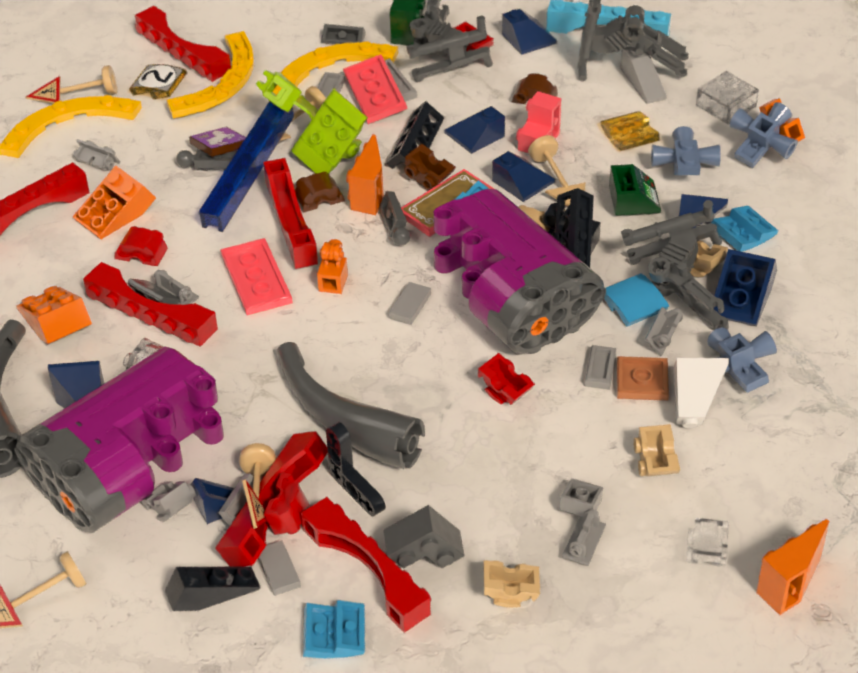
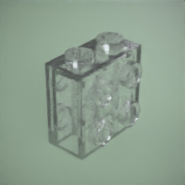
M725 71L698 88L696 106L729 125L738 109L742 108L744 111L749 112L757 107L759 89L732 73Z

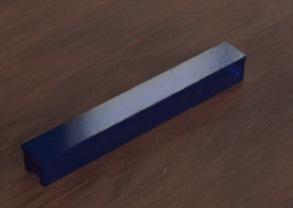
M271 101L268 102L199 210L203 228L211 225L218 227L220 232L225 230L264 167L263 162L269 159L294 118L293 106L289 112H286Z

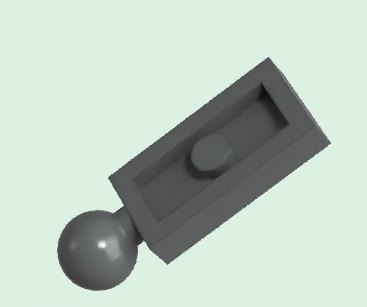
M182 150L177 154L176 161L183 168L190 167L194 163V168H201L203 170L216 168L230 171L239 168L241 151H232L212 157L202 150H197L196 155H193L188 150Z
M386 191L378 209L389 236L392 237L394 243L405 245L411 237L409 230L405 228L406 217L403 214L395 192Z

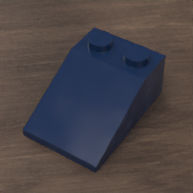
M728 249L714 295L716 298L722 299L725 309L723 313H719L718 306L714 307V310L721 316L726 317L727 320L757 327L777 273L776 259Z

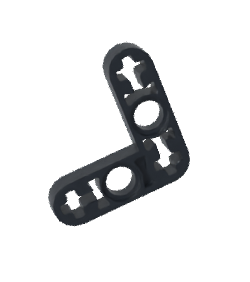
M337 422L326 429L329 469L333 478L370 516L374 517L386 509L384 499L353 467L351 437L344 424Z

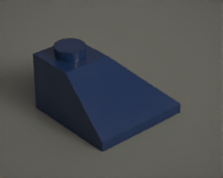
M514 9L502 14V35L521 55L557 44V40L537 19L522 9Z
M490 106L444 129V133L472 154L505 137V116Z
M510 151L492 160V182L522 202L555 183V178Z
M681 194L679 216L702 211L706 200L713 202V213L716 216L727 208L728 199Z
M100 361L48 364V372L56 403L63 408H66L104 384Z

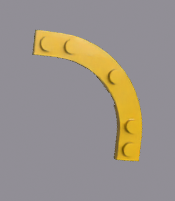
M244 31L225 35V42L232 54V68L220 79V83L217 86H209L192 94L167 99V106L172 118L205 112L207 109L215 107L231 98L247 83L253 71L254 57L252 46Z
M364 41L319 47L297 58L280 73L298 87L309 76V71L314 68L321 69L335 64L334 61L346 59L347 62L364 61L381 54L384 60L391 59L394 63L398 55V46ZM277 85L273 93L277 95L281 87Z
M110 95L57 101L34 112L16 124L0 144V155L19 158L31 141L46 130L45 126L53 122L58 124L74 119V115L86 113L87 116H110L134 120L142 109L141 101L112 97Z

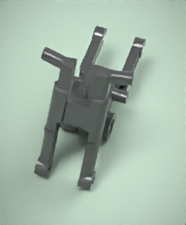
M428 0L424 18L415 19L410 23L412 36L416 39L414 40V45L406 47L410 59L433 53L434 55L439 54L441 56L442 54L443 56L448 55L449 59L411 70L415 82H420L429 75L474 63L475 60L482 58L485 66L491 67L493 62L489 47L466 51V45L487 37L485 16L477 17L476 30L463 33L452 28L450 23L447 24L445 22L450 14L448 5H442L443 9H440L441 0Z
M589 0L588 9L585 13L586 19L583 26L577 65L580 81L587 80L586 65L591 50L598 54H606L613 51L618 53L624 47H628V45L636 48V55L640 56L646 52L653 59L674 71L677 76H687V69H684L685 63L682 62L687 60L689 53L686 52V46L676 42L660 30H655L646 25L644 21L645 11L642 7L632 5L626 9L625 17L619 15L618 18L616 17L610 23H607L605 27H597V20L599 19L602 7L601 0ZM636 14L639 15V18H637V17L631 18V15H632V16H635ZM661 47H663L664 49H666V50L669 51L670 53H672V54H674L675 56H677V58H675L674 56H672L671 54H669L668 52H666L665 50H663Z
M706 200L703 204V210L693 214L687 213L659 223L655 222L652 225L633 231L631 229L621 231L625 246H630L656 236L661 237V235L669 233L670 237L660 238L659 241L628 249L627 254L631 265L638 264L643 258L659 254V257L649 262L648 271L652 283L663 297L676 293L691 309L709 323L714 330L718 329V326L721 324L723 328L729 329L727 318L719 314L723 313L725 309L722 299L716 298L690 273L691 269L694 268V262L699 250L697 241L710 237L713 245L722 244V240L717 232V225L709 223L692 228L715 218L712 201ZM718 306L719 313L714 310V307Z

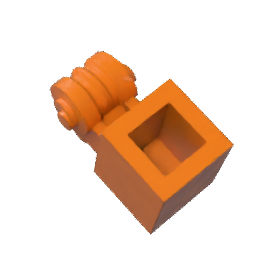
M337 239L324 242L320 249L322 261L317 273L319 292L342 294L348 277L347 258L344 257L342 242Z

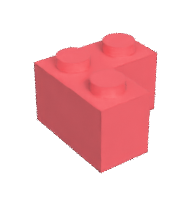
M537 91L533 98L528 100L526 105V111H528L526 124L519 128L516 135L519 151L528 153L530 145L539 137L550 135L555 139L560 134L561 98Z

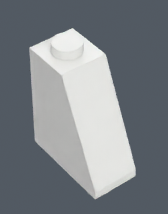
M676 358L674 365L676 425H683L684 428H696L698 425L703 424L729 364L728 358Z

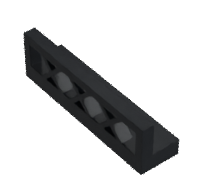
M427 101L421 104L412 112L386 164L392 169L401 162L405 164V156L417 148L415 140H420L421 144L430 148L445 117ZM428 114H430L436 120V122H431ZM422 127L427 128L429 135H424Z
M576 188L557 195L555 239L563 246L568 242L567 249L590 268L594 195ZM570 199V205L565 210V200ZM569 219V226L564 232V225Z

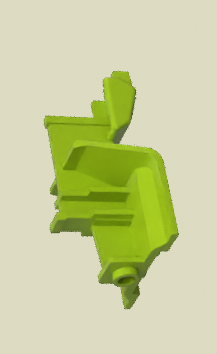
M268 70L263 72L267 77V82L257 81L256 85L266 99L286 112H289L295 104L312 119L291 149L292 153L315 173H330L337 167L342 158L351 159L358 153L362 141L356 138L368 117L335 88L332 89L318 110L301 95L302 91L281 73H272ZM278 85L281 87V90L276 95L273 93V90Z

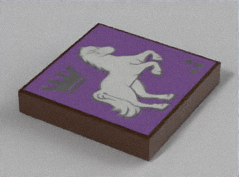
M228 127L189 136L191 145L212 157L250 146L247 137Z

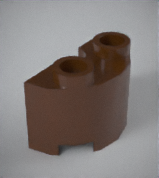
M538 73L528 74L527 77L519 80L512 103L526 104L537 91L557 97V86H553L545 75Z
M420 144L405 156V174L427 190H431L441 183L456 168V166L445 159L442 161L438 160L434 156V151L423 144Z
M328 172L302 177L296 182L295 194L302 213L318 209L319 204L322 202H328L330 205L345 201L335 180Z

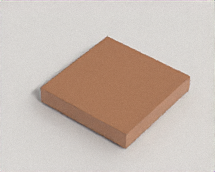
M617 356V399L668 401V358Z

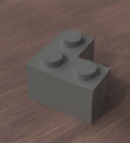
M429 505L384 529L387 556L402 568H406L426 556L438 566L444 568L465 556L460 530Z

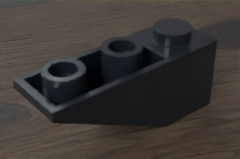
M176 567L165 592L173 611H200L260 589V585L252 567Z

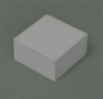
M571 478L561 495L559 510L582 517L589 509L597 510L602 500L604 487Z

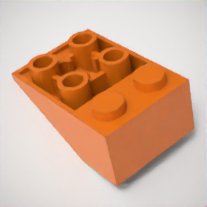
M372 134L368 142H365L361 155L356 157L355 165L352 170L349 169L346 176V182L349 183L347 197L350 200L351 210L371 215H377L378 208L384 197L382 164L376 135Z
M115 165L74 214L73 218L98 238L103 239L142 216L156 197L145 186Z
M51 286L46 288L43 294L37 297L35 295L28 296L22 300L21 304L16 305L18 311L40 340L47 344L92 324L82 297L61 287Z
M825 519L817 525L812 524L804 533L798 537H791L783 546L775 551L770 550L762 558L757 594L779 615L801 602L821 559L829 520Z

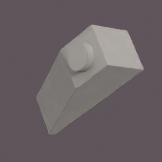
M631 46L624 48L621 57V70L646 104L665 100L666 94L651 56L646 52L640 56L636 55V48Z

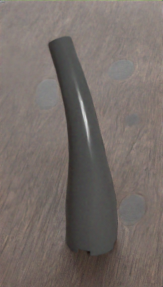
M13 319L8 320L0 330V390L2 376L8 360L26 333L24 325ZM0 392V478H4L21 468L20 460L14 450L21 433Z
M286 342L278 347L277 355L290 387L302 405L325 428L337 422L344 424L350 434L352 447L373 459L401 469L414 466L422 449L417 448L419 436L425 437V425L421 419L359 403L328 391L304 369V359L296 343Z

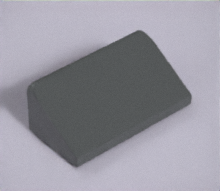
M324 24L321 43L336 45L363 42L366 32L364 27Z
M128 280L130 287L147 299L166 304H178L180 302L178 297L147 280Z

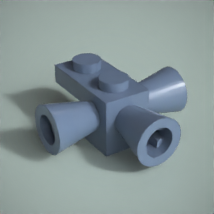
M776 102L768 116L761 112L755 120L742 108L738 109L730 121V127L748 133V138L735 152V158L754 168L769 148L772 147L784 159H788L798 144V140L779 134V127L792 117L789 108L782 103Z
M681 126L672 133L674 149L652 145L651 166L673 163L674 175H700V163L720 166V145L698 149L697 140H693V130L690 127Z
M723 327L715 329L709 335L708 346L720 353L718 358L729 359L725 373L728 372L747 393L769 383L768 374L755 362L756 358L777 353L776 344L767 331L761 333L750 343L740 333L731 336L729 331Z

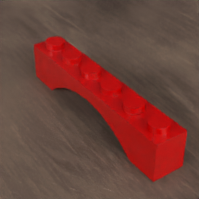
M153 5L135 15V28L140 35L145 36L152 43H155L211 82L223 77L229 69L231 70L228 53L217 46L195 44L180 38L169 28L166 13Z
M281 158L263 162L265 182L295 269L317 265L316 241L311 228L306 225L302 216L286 159Z
M72 162L0 200V236L12 222L30 209L51 202L72 203L89 194L86 173Z
M99 263L83 278L86 294L91 299L98 300L111 308L126 313L130 317H135L148 325L164 330L168 334H173L188 343L201 347L218 330L216 313L196 303L184 305L166 304L147 299L127 285L119 269L106 263Z
M316 431L293 434L261 480L259 500L265 509L269 500L279 495L275 486L282 472L291 474L300 483L309 474L318 469L328 454L326 444ZM246 502L215 549L230 567L253 566L267 546L266 533L269 523L266 521L254 529L248 502Z
M325 497L301 512L303 531L319 547L332 548L347 553L360 560L374 573L384 590L386 615L404 633L431 615V597L428 591L423 587L420 588L406 570L402 571L387 556V553H384L378 547L373 537H368L355 520H350L345 515L344 510L339 504H334L328 497Z

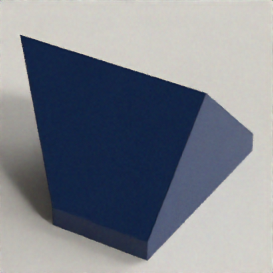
M195 478L190 485L196 492V496L193 499L204 520L209 524L222 519L218 512L234 488Z

